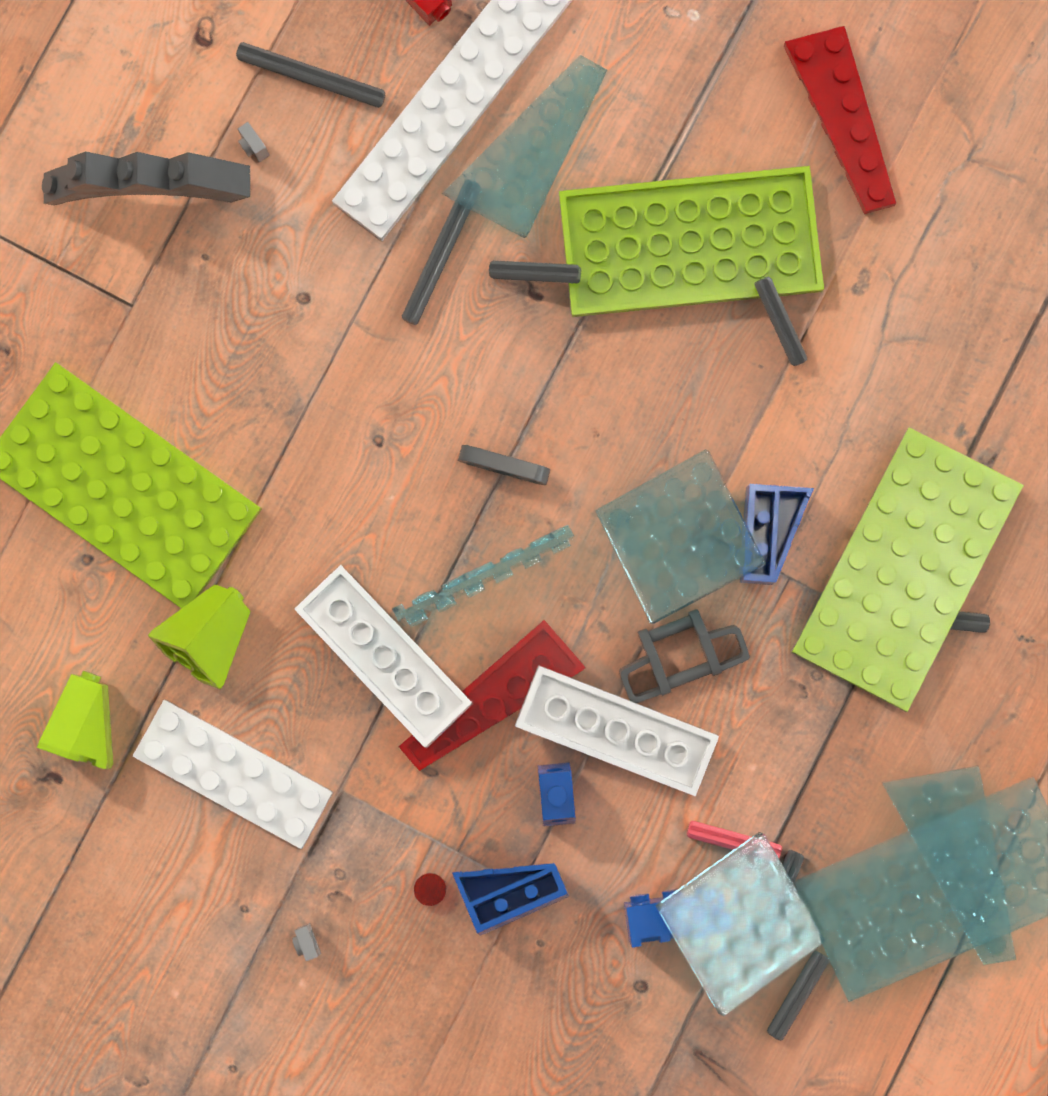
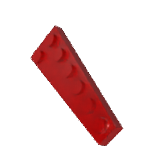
M845 26L785 41V51L799 80H802L808 93V99L812 107H815L822 122L821 126L825 134L829 136L835 149L834 153L845 170L848 182L863 213L867 214L895 206V196Z
M543 620L462 691L473 704L427 749L413 735L398 747L414 766L421 771L520 710L538 665L570 678L583 671L586 667L548 623Z

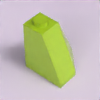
M214 584L154 628L147 636L166 657L175 663L178 661L185 668L191 670V675L197 680L221 689L227 678L251 611L243 603L244 597L238 590L233 587H228L227 589Z
M82 671L81 676L71 674L39 740L37 748L77 762L87 763L89 761L92 762L91 765L102 769L112 768L113 749L108 685L100 683L101 676L87 671Z

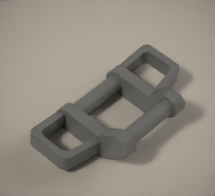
M698 609L688 612L689 616L649 631L647 628L638 631L637 633L646 656L619 670V675L629 700L639 703L658 695L663 696L671 693V689L709 674H712V676L721 674L723 670L749 660L750 655L740 628L736 625H730L707 631ZM694 628L706 662L666 677L653 642ZM735 634L740 647V654L719 663L711 639ZM649 663L658 687L634 694L628 681V674Z

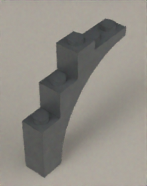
M85 151L69 157L67 165L45 172L42 180V191L44 193V204L53 206L88 198L124 195L184 196L232 203L250 197V166L190 152L168 159L141 152L115 158Z

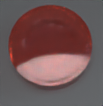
M425 873L415 882L414 895L421 904L434 906L445 897L446 883L440 875Z

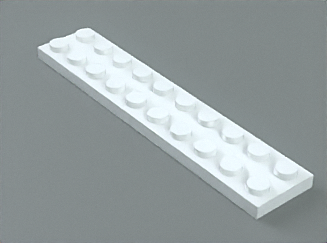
M491 0L333 198L332 203L383 241L572 0Z

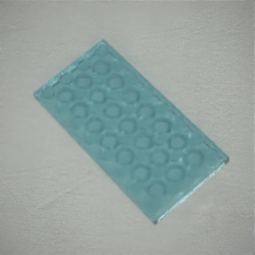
M1033 776L795 880L794 884L848 1002L1048 917V806Z

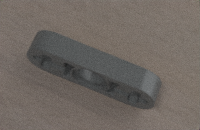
M469 445L461 446L458 461L461 463L539 485H547L551 469L538 464Z

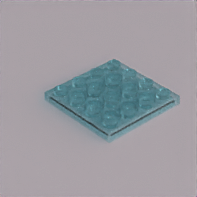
M707 449L595 510L651 624L659 622L766 564L721 473Z
M761 832L752 836L656 905L657 910L718 1014L722 1016L728 1014L825 942L824 937L766 835Z

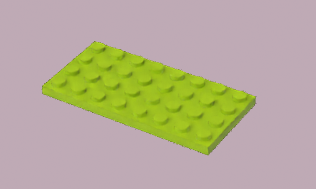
M810 166L559 191L566 264L578 265L581 268L580 282L568 283L572 317L758 299L760 296L755 287V282L764 277L772 279L779 296L817 293L824 290Z
M56 362L0 437V479L180 608L186 606L203 592L262 510L261 507Z
M909 427L791 653L908 712L1024 485Z

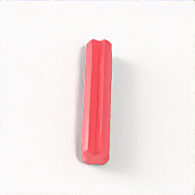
M691 821L687 830L689 838L775 862L779 860L782 846L779 844L696 821Z

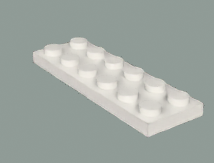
M342 565L333 571L294 608L426 749L473 704Z
M539 665L515 723V727L693 796L697 794L719 738L714 733Z
M163 700L133 754V757L300 849H303L333 794V791L167 700Z

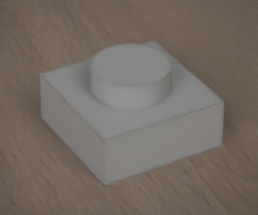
M249 122L238 128L242 137L238 143L248 157L254 154L257 160L261 162L270 156L266 146Z
M311 924L298 927L295 930L296 936L292 938L298 956L304 955L306 961L318 957L321 951Z

